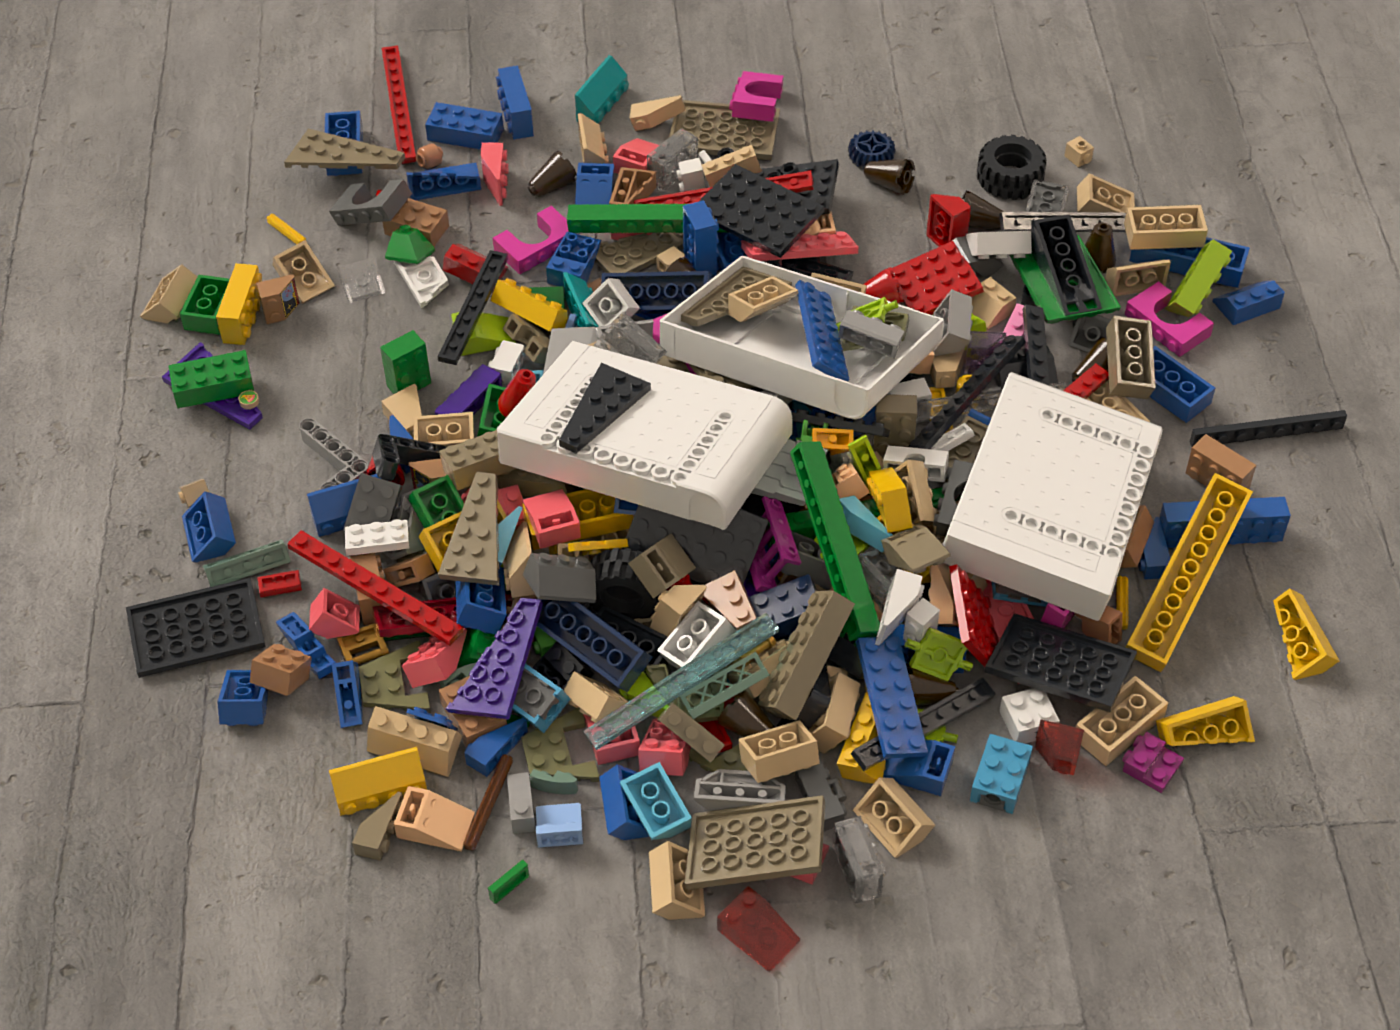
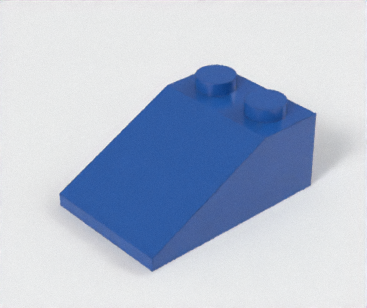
M227 670L217 701L219 724H226L228 726L248 724L256 726L264 723L269 689L249 683L251 670Z

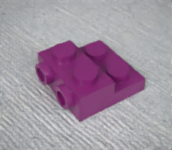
M1146 731L1144 736H1137L1133 744L1134 750H1128L1122 759L1125 762L1123 772L1162 793L1182 765L1184 758L1165 748V741Z

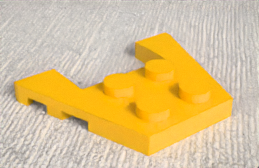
M628 539L568 543V552L579 551L582 552V555L599 554L607 549L611 551L614 548L628 547ZM558 545L549 546V554H557Z

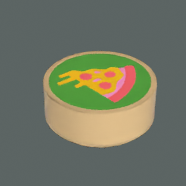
M252 390L242 392L239 395L240 406L244 409L255 408L259 404L258 394Z

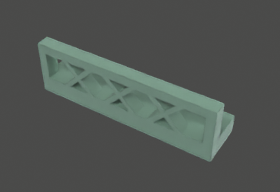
M281 539L203 565L210 587L291 561L286 545Z
M755 651L679 696L692 719L770 676ZM754 658L760 669L754 673L745 672L746 662ZM742 665V669H741V670L735 669V668H737V667H739V666ZM730 671L740 673L739 680L735 684L725 682L726 675ZM743 674L749 675L742 679ZM723 676L722 681L716 680L719 677ZM712 681L721 684L719 693L716 695L706 693L707 686ZM724 685L730 686L723 690ZM704 687L703 692L697 691L698 689ZM693 692L701 694L700 704L691 708L686 696ZM704 696H709V697H710L709 699L703 701V700H704Z

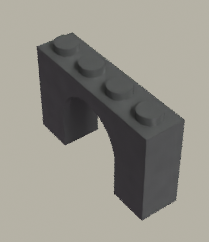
M404 179L390 180L384 189L372 199V195L364 183L351 184L329 212L337 225L391 221L411 196L412 192Z
M954 460L953 467L948 468L946 479H949L948 483L944 482L942 489L944 498L939 499L937 509L940 510V513L935 514L933 526H936V535L946 537L958 506L955 499L962 495L974 463Z

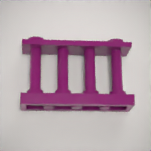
M765 496L762 498L766 511L761 517L769 519L770 528L764 533L750 567L751 576L758 592L776 587L774 578L787 563L798 566L801 564L781 501ZM774 536L776 542L766 553L765 545ZM779 552L781 558L771 568L769 562Z

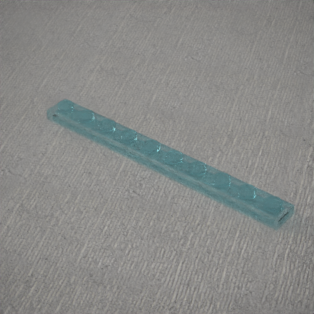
M764 613L584 730L585 736L596 750L600 749L779 632L778 626L767 613Z

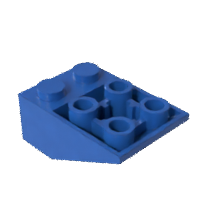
M578 163L575 205L609 204L614 190V164Z
M566 232L546 267L547 284L559 287L564 286L563 273L565 272L583 279L587 283L601 240Z
M925 740L928 750L925 757L885 759L886 766L883 778H893L898 784L941 796L953 763L955 746L936 740Z

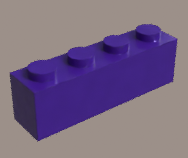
M482 364L473 371L466 381L460 384V387L454 393L448 396L442 405L436 408L434 411L435 415L473 412L474 415L484 404L488 385L493 384L502 387L501 373Z

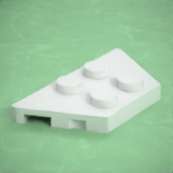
M427 257L418 264L394 261L421 308L425 307L449 285L446 275L434 257Z

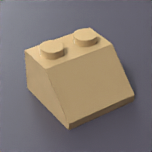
M991 277L981 282L984 292L972 297V314L986 322L987 330L1011 316L1017 298Z

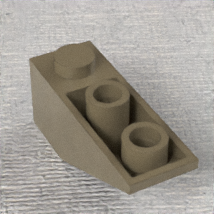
M402 792L396 793L360 824L352 842L355 855L381 861L383 854L388 852L390 837L396 833L394 822L403 801Z

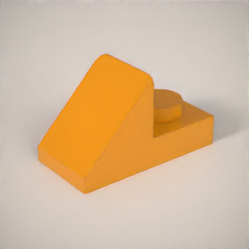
M813 428L812 442H821L822 447L830 451V455L849 452L848 444L853 442L854 430Z

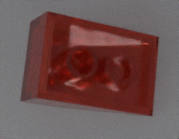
M749 886L717 916V930L768 972L800 942V938L766 899Z

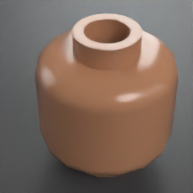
M430 143L418 149L416 160L421 167L431 169L442 162L443 151L437 145Z

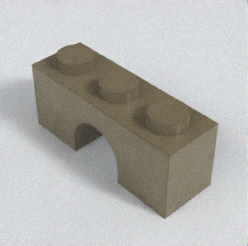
M511 314L503 330L512 340L520 341L527 345L524 352L534 363L545 364L549 339L534 323L517 314Z
M672 702L657 719L709 762H712L724 747L721 741Z

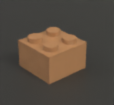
M273 644L252 660L249 683L288 696L309 679L312 657L305 655L301 651L285 648L281 644Z

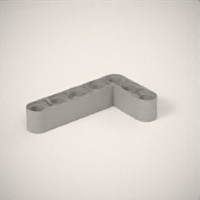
M305 418L299 423L303 442L339 470L337 474L320 486V490L359 479L361 473H366L368 468L367 461L316 420Z

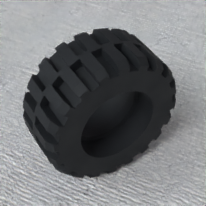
M1002 135L1000 138L995 137L988 141L980 150L977 166L979 184L986 192H991L993 196H999L1005 200L1007 198L1012 200L1027 198L1028 195L1034 194V186H1041L1042 181H1044L1047 164L1046 154L1038 144H1035L1031 139L1027 140L1024 136ZM1004 166H1014V167H1018V168H1017V169H1012V168H1007V167H1004Z
M614 548L611 551L607 549L594 556L590 561L595 569L596 601L595 603H589L590 607L593 606L597 613L605 605L633 620L652 617L661 593L653 598L628 564L643 552L638 550L631 551L629 548H625V550Z

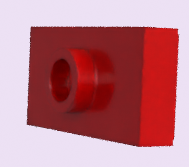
M299 570L257 577L260 598L302 590Z

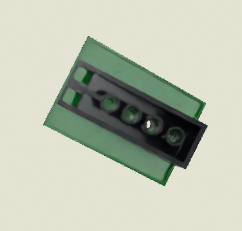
M1070 214L1034 220L1030 230L1031 253L1025 254V258H1014V254H1010V257L1024 284L1027 286L1035 305L1043 308L1044 321L1054 324L1064 320H1075L1080 317H1093L1097 314H1110L1119 311L1121 308L1120 304L1080 236L1077 235Z

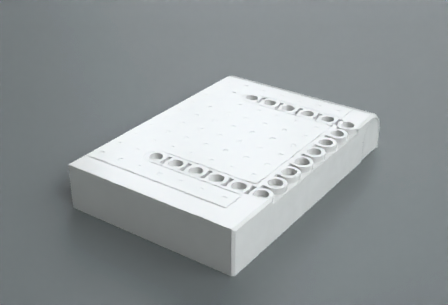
M746 256L739 257L660 319V354L855 420L862 418L941 343L944 325L943 318L898 304L899 307L891 311L909 314V324L905 340L901 341L895 358L868 348L843 351L850 379L847 382L826 375L812 367L797 295L787 303L744 322L737 321L730 315H725L698 327L682 322V313L743 266L791 281L794 288H796L795 284L802 280L805 283H811L818 291L826 292L831 297L836 323L841 322L847 310L851 311L853 306L861 307L880 299Z
M572 341L497 428L499 461L508 466L724 530L728 527L792 435V413L786 403L771 395ZM601 362L651 383V390L577 454L559 446V439Z
M1013 372L1009 373L945 537L943 546L950 552L951 556L946 558L944 563L950 566L957 564L962 570L1096 621L1100 620L1115 586L1139 504L1161 439L1162 427Z

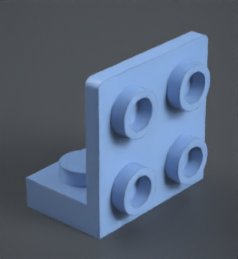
M580 803L536 807L538 848L583 844Z

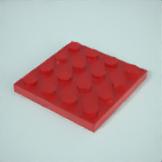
M954 241L892 268L900 286L898 289L903 296L906 307L929 315L934 314V311L951 289L971 297L984 292L983 286L976 274L961 255Z
M955 564L949 566L961 643L985 667L996 648L995 646L998 644L996 635L992 630L994 620L989 613L991 602L989 597L983 594L981 588L975 585L974 580L968 577L967 572Z

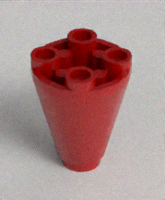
M892 267L884 269L863 284L867 286V295L880 299L885 297L890 302L896 300L898 304L904 302Z

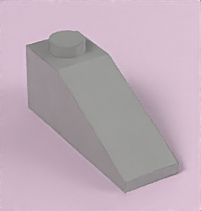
M529 772L507 775L513 834L535 832Z

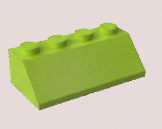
M1214 239L1203 246L1165 309L1186 317H1190L1193 314L1197 315L1203 306L1200 304L1203 298L1207 299L1212 291L1211 285L1213 282L1216 283L1221 277L1220 271L1222 267L1225 268L1231 260L1229 256L1232 251Z

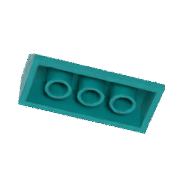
M611 55L606 57L575 94L576 122H578V114L582 113L598 124L603 120L606 113L611 110L612 106L619 101L621 95L628 90L627 73Z
M568 272L563 273L565 301L571 314L577 315L578 327H599L583 305V302L593 293L592 288H588L585 280Z

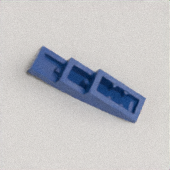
M295 612L276 621L277 626L295 651H301L305 655L312 657L310 669L319 679L333 672L332 664L336 662L326 653L324 646L314 637L313 632L309 630V627Z

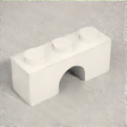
M899 446L887 447L883 460L884 468L893 467V469H896L906 460L922 461L928 471L927 481L945 482L948 471V451Z

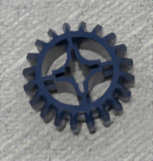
M866 130L865 133L859 132L858 135L855 134L848 146L849 159L852 160V163H856L857 167L862 166L863 169L870 161L893 160L896 151L894 141H892L890 136H887L886 133L881 134L880 131L874 132V130L872 132Z

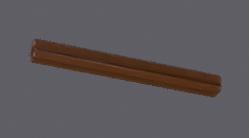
M503 754L499 760L463 845L466 850L473 851L478 844L513 763L511 756Z

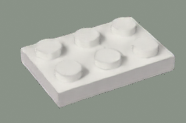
M397 519L391 522H373L366 525L354 524L345 527L346 556L409 549L407 520Z

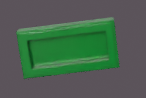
M523 859L488 887L489 899L494 904H497L529 877L528 864Z

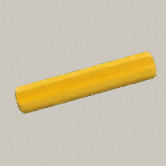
M275 214L267 216V222L295 244L306 240L303 235Z
M1119 576L1116 581V610L1122 612L1123 630H1126L1129 625L1128 578L1126 576Z

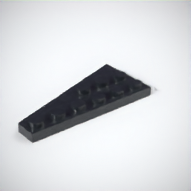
M601 362L559 439V446L577 454L651 390V383Z

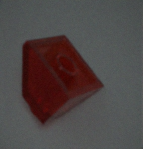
M1040 719L1035 748L1052 770L1058 771L1061 774L1074 775L1084 729Z

